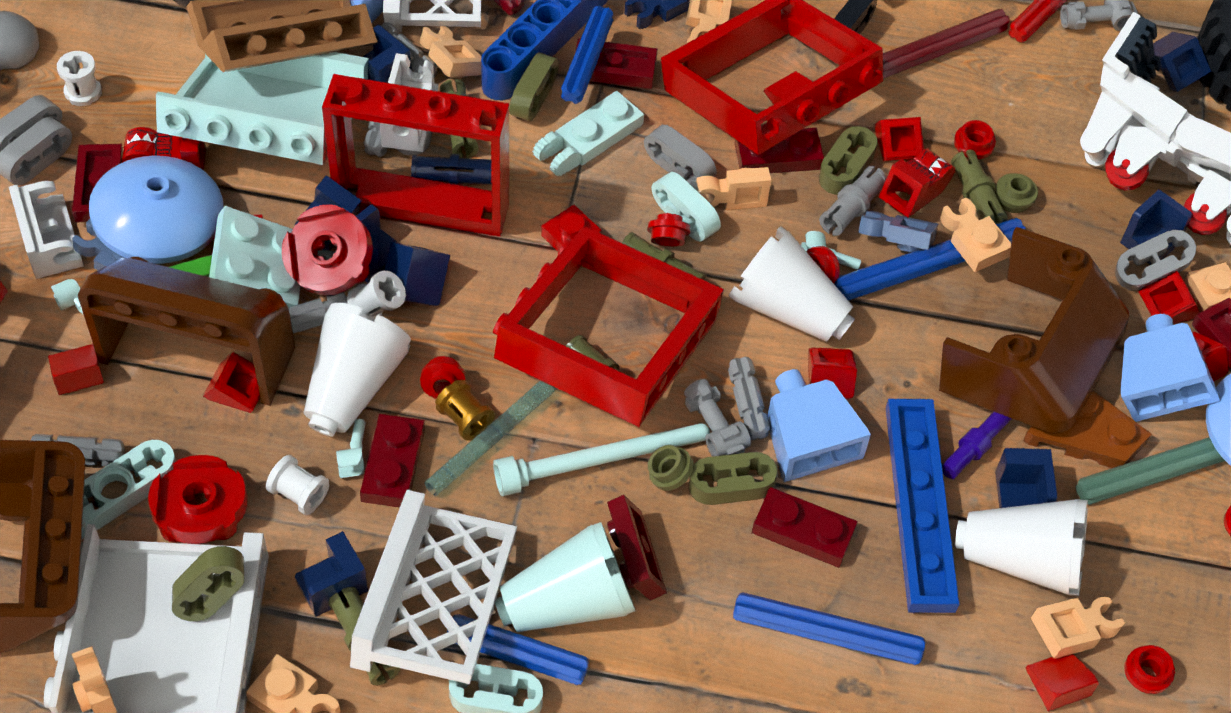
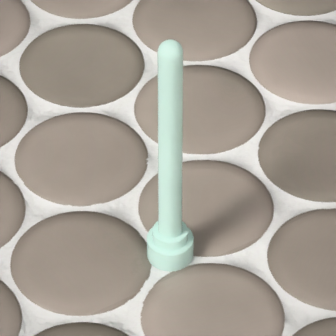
M699 423L530 462H525L523 458L515 460L513 456L493 461L494 476L499 493L503 497L520 493L521 487L529 486V481L654 453L658 448L665 445L680 447L705 441V436L710 433V429L707 425Z

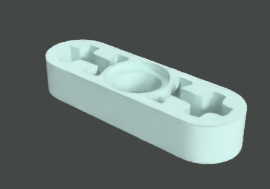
M161 440L145 441L85 479L81 540L84 539L87 524H94L96 530H99L146 499L150 486L159 473L162 478L166 473L173 470L172 463L176 462L173 449L168 443ZM154 459L156 462L162 461L163 465L155 469L152 465L147 466L146 462ZM134 470L136 478L140 477L141 481L139 483H135L130 471ZM121 481L128 485L125 493L118 498L109 499L101 495L102 489L110 482ZM93 496L99 509L95 510L92 502L89 504L88 498Z

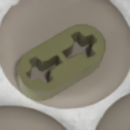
M540 52L536 53L513 92L509 108L510 115L529 122L535 118L555 83L559 70L558 58Z
M861 126L847 128L827 153L821 164L819 184L828 193L838 195V192L844 186L853 184L872 163L877 147V137L871 130ZM857 144L861 145L855 154L850 152V149L855 148ZM841 167L846 168V173L835 176Z
M761 452L706 457L698 460L693 465V471L689 477V491L697 502L705 505L762 499L766 497L769 488H774L777 466L773 459ZM749 470H756L758 476L763 477L762 481L755 482L753 476L748 475ZM711 475L712 480L717 482V486L709 487L707 481H703V476Z
M217 546L203 552L172 585V612L174 615L186 621H201L214 615L244 584V556L235 548L227 546Z

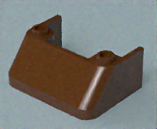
M1016 227L1012 235L1007 281L1063 301L1040 340L1020 334L1006 335L995 343L989 353L947 337L943 342L939 391L1051 433H1060L1072 428L1126 332L1129 311L1092 257L1085 250Z
M140 257L121 258L88 275L78 292V299L100 364H109L128 323L252 353L261 403L271 406L295 350L289 308L283 301L282 296L271 289L251 288L149 263Z
M0 440V519L5 521H25L19 602L0 603V653L10 651L65 623L76 612L80 573L85 457L82 451L72 443L63 441Z

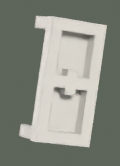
M396 53L388 83L433 91L439 90L438 84L434 83V68L429 61L425 60L422 73H416L409 68L410 60L408 55ZM380 123L382 147L417 152L424 151L428 131Z
M41 181L18 187V185L9 187L25 249L36 279L84 267L81 255L73 248L72 238L75 234L63 194L38 198L41 194L51 193L56 190L53 181Z

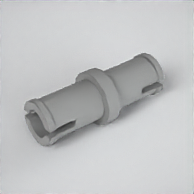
M868 166L853 184L844 186L838 192L837 201L819 218L821 227L828 234L838 225L833 230L832 235L839 236L855 217L862 216L870 208V201L882 190L887 178L880 168L870 177L875 171V166Z

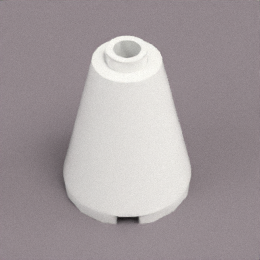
M782 226L777 229L775 238L771 236L741 275L744 278L739 285L743 288L742 291L734 286L729 294V297L737 303L825 342L832 335L840 340L855 320L848 314L853 308L852 304L792 234Z
M333 303L325 313L304 409V415L310 419L309 427L330 437H333L336 432L345 433L408 354L411 346L409 345L411 341L410 336L399 326L377 314L374 321L361 317L360 314L363 308L352 304Z
M1075 499L969 512L967 521L958 520L956 549H964V559L1067 595L1079 596L1082 580L1080 567H1082L1085 551L1088 500Z

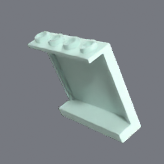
M333 52L223 73L205 54L204 60L175 95L159 91L156 93L157 133L323 165L328 158L322 105L333 74L368 79L369 58Z

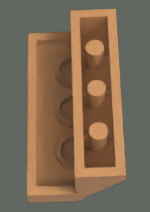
M350 0L190 1L186 6L198 46L223 73L371 46L377 43L366 4L351 6Z

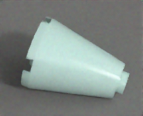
M601 522L594 525L591 524L501 585L500 591L502 596L496 598L495 602L504 627L513 624L516 632L624 617L636 611Z

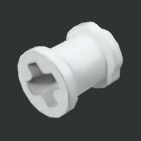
M83 51L66 53L57 62L58 74L65 80L64 96L72 105L88 106L92 102L97 101L102 94L101 84L94 77L96 70L95 61L90 54ZM79 63H82V64H83V68H82V69H80ZM78 88H79L80 95H78V94L76 93V89H78Z
M380 271L371 278L370 283L360 284L350 290L347 296V304L362 307L363 310L360 316L374 321L377 314L382 315L384 310L391 311L397 309L404 303L406 297L405 287L399 277L391 271Z
M286 455L277 462L266 482L268 492L273 495L280 493L298 505L299 512L304 515H309L315 511L324 500L330 486L328 478L323 475L316 477L298 466V460L292 455Z

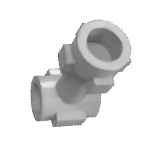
M1105 0L1104 5L1086 7L1084 2L1076 1L1069 2L1061 7L1060 20L1063 28L1075 30L1085 29L1087 22L1111 20L1114 29L1121 31L1133 12L1137 14L1138 12L1133 1Z
M700 379L685 389V405L690 412L698 411L699 414H702L712 431L705 436L706 445L712 457L744 453L745 448L751 446L750 435L745 425L741 421L729 425L717 406L716 402L720 401L721 394L716 386L711 387L706 379Z

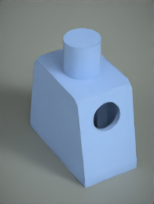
M1155 314L1146 320L1147 332L1130 336L1124 342L1121 398L1135 422L1220 401L1207 364L1188 324L1179 323L1173 325V319L1169 315Z
M797 369L785 371L776 378L775 384L780 393L775 394L771 398L767 417L773 447L784 482L864 458L871 434L832 381L823 380L806 385L800 371Z

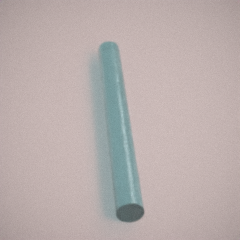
M540 380L424 482L427 490L434 496L439 495L553 394L557 388Z

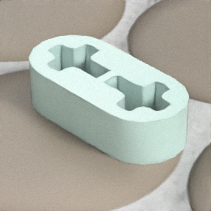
M670 172L652 184V194L658 206L665 213L682 216V221L690 225L689 236L694 240L701 242L720 229L721 223L715 208L676 172Z
M476 664L471 681L478 682L479 690L474 693L473 698L464 697L463 688H467L469 684L449 680V699L452 706L461 713H540L543 706V687L534 675L527 672ZM518 689L527 690L529 699H525L523 706L514 705L512 696H516Z

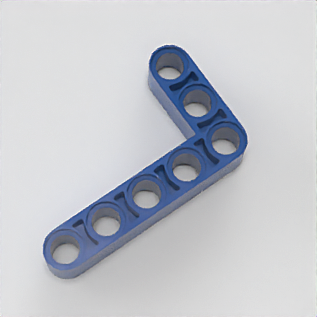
M608 0L535 1L482 54L481 77L483 93L493 100L503 101L510 99L536 53L540 52L553 57L588 22L592 9L598 5L603 7Z

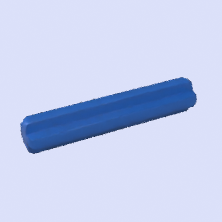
M598 5L592 9L561 87V98L566 102L571 101L574 104H578L583 100L613 22L612 16L614 13L609 7L603 8Z
M461 614L453 616L459 627L476 620ZM488 624L480 650L481 653L575 685L582 684L589 668V659L586 656ZM473 635L470 636V637H468V639L470 640V642H471V640H472Z

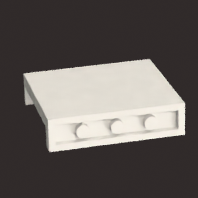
M87 524L84 541L81 542L78 605L74 615L66 621L65 630L58 631L55 638L54 658L58 663L55 677H49L45 684V708H49L51 713H94L92 709L82 712L72 683L80 680L72 653L92 646L105 676L117 713H245L247 702L245 692L248 690L269 558L264 533L244 532L242 546H227L235 548L244 556V584L208 619L186 621L176 617L172 612V585L203 552L223 545L100 539L95 525Z

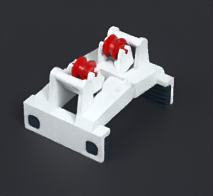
M1133 12L1102 59L1103 70L1100 83L1102 93L1088 126L1080 139L1081 147L1085 151V159L1090 166L1095 168L1105 165L1110 183L1124 191L1140 187L1146 181L1149 171L1158 158L1174 167L1176 166L1188 175V181L1193 184L1200 183L1195 193L1191 194L1184 204V207L1193 214L1187 227L1199 235H1211L1224 226L1227 215L1231 213V133L1194 117L1187 112V109L1159 91L1160 88L1151 83V78L1154 79L1156 71L1159 72L1161 69L1160 57L1154 54L1153 39L1155 40L1157 37L1156 24ZM1230 215V217L1228 218V221H1227V230H1228V231H1227V241H1228L1229 245L1231 246V215Z

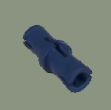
M451 153L450 157L412 155L411 177L457 185L459 183L491 184V160L460 158V154ZM436 169L474 170V171H473V172L438 171V170H436Z

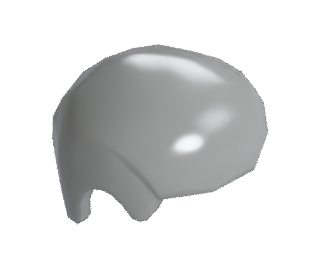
M0 11V71L2 69H19L30 63L39 49L38 32L35 26L23 16L10 11Z

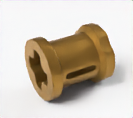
M457 380L444 388L435 401L436 410L442 415H448L459 427V435L466 441L474 440L481 436L495 419L494 410L490 406H483L471 394V386L465 380Z

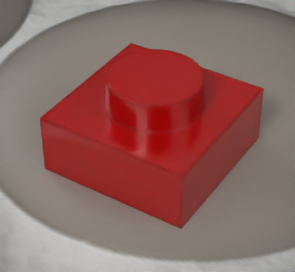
M573 204L541 225V236L559 252L563 242L568 238L572 240L583 226L601 234L602 230Z

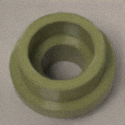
M1010 173L998 180L995 194L1004 210L1011 213H1020L1035 203L1038 189L1029 177L1018 173Z
M665 445L658 448L648 461L651 482L658 489L664 491L674 490L682 486L689 479L693 471V459L685 449Z

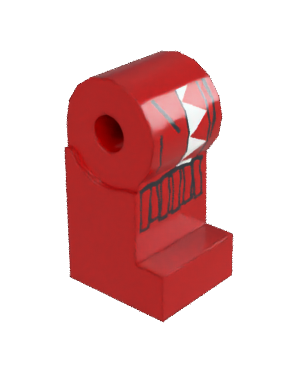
M137 127L129 130L125 136L122 163L143 156H169L190 162L204 171L206 145L203 141L157 133L156 130L148 127Z
M926 148L915 159H911L908 162L901 159L892 165L879 198L909 218L944 191L955 173V167ZM896 192H905L910 194L911 197L909 201H905Z

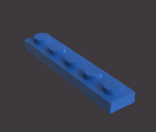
M888 399L885 410L908 613H956L959 606V597L934 400Z

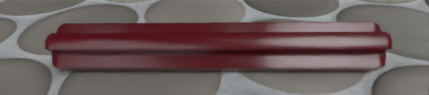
M996 9L883 53V79L1004 32L1008 29L1009 17L1005 15L1002 9Z

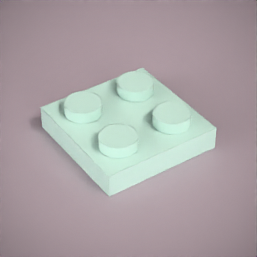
M224 206L218 214L209 277L256 289H271L282 296L288 308L298 305L300 285L287 273L282 260L283 239L287 231L291 233L293 229Z

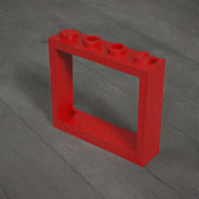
M765 0L661 57L665 91L757 155L883 82V48L803 0ZM787 34H790L840 65L758 114L706 81L708 78Z
M333 74L322 105L330 178L348 191L349 189L357 190L356 197L362 200L359 213L373 204L379 209V215L382 217L501 237L509 208V103ZM351 118L490 141L492 190L357 168ZM481 126H489L491 130L481 129ZM484 212L492 213V220L484 219Z
M583 226L572 240L568 238L563 242L558 256L552 264L548 262L544 264L534 285L531 288L525 287L521 291L509 314L503 313L498 318L493 329V333L497 335L494 359L640 427L716 322L724 289ZM581 266L685 313L637 379L529 329Z

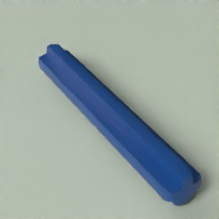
M744 592L739 593L734 607L733 618L737 621L913 665L919 664L923 658L925 639L922 636Z

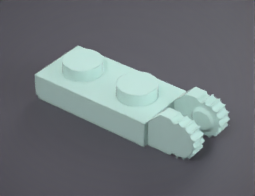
M616 90L555 132L551 131L544 138L538 140L533 148V155L542 161L564 149L552 159L550 170L557 176L565 175L566 172L571 171L580 164L583 166L640 128L644 123V114Z

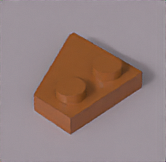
M1093 391L1072 428L1060 433H1051L1032 426L1027 431L1023 441L1035 447L1038 446L1039 441L1065 448L1064 455L1081 460L1091 459L1099 465L1114 468L1129 463L1148 443L1152 433Z

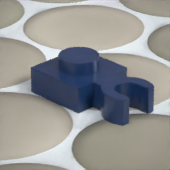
M627 0L625 2L624 14L628 17L634 13H640L637 15L636 26L638 29H644L649 27L653 22V18L658 15L667 22L688 11L690 0Z

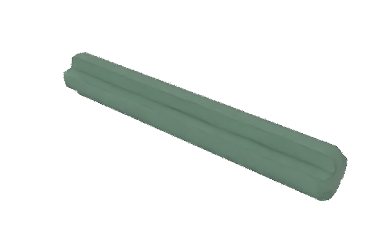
M1210 437L1080 478L1076 485V492L1081 500H1088V505L1225 460L1215 449Z

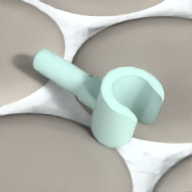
M809 231L805 235L806 242L801 243L805 251L816 246L826 247V237L822 232ZM830 249L836 255L839 264L856 270L859 269L860 259Z
M67 279L51 286L55 301L61 311L75 305L78 311L83 314L78 299L80 287L74 279Z
M356 419L354 422L350 442L351 449L336 451L340 478L364 474L362 441L366 422L363 419Z

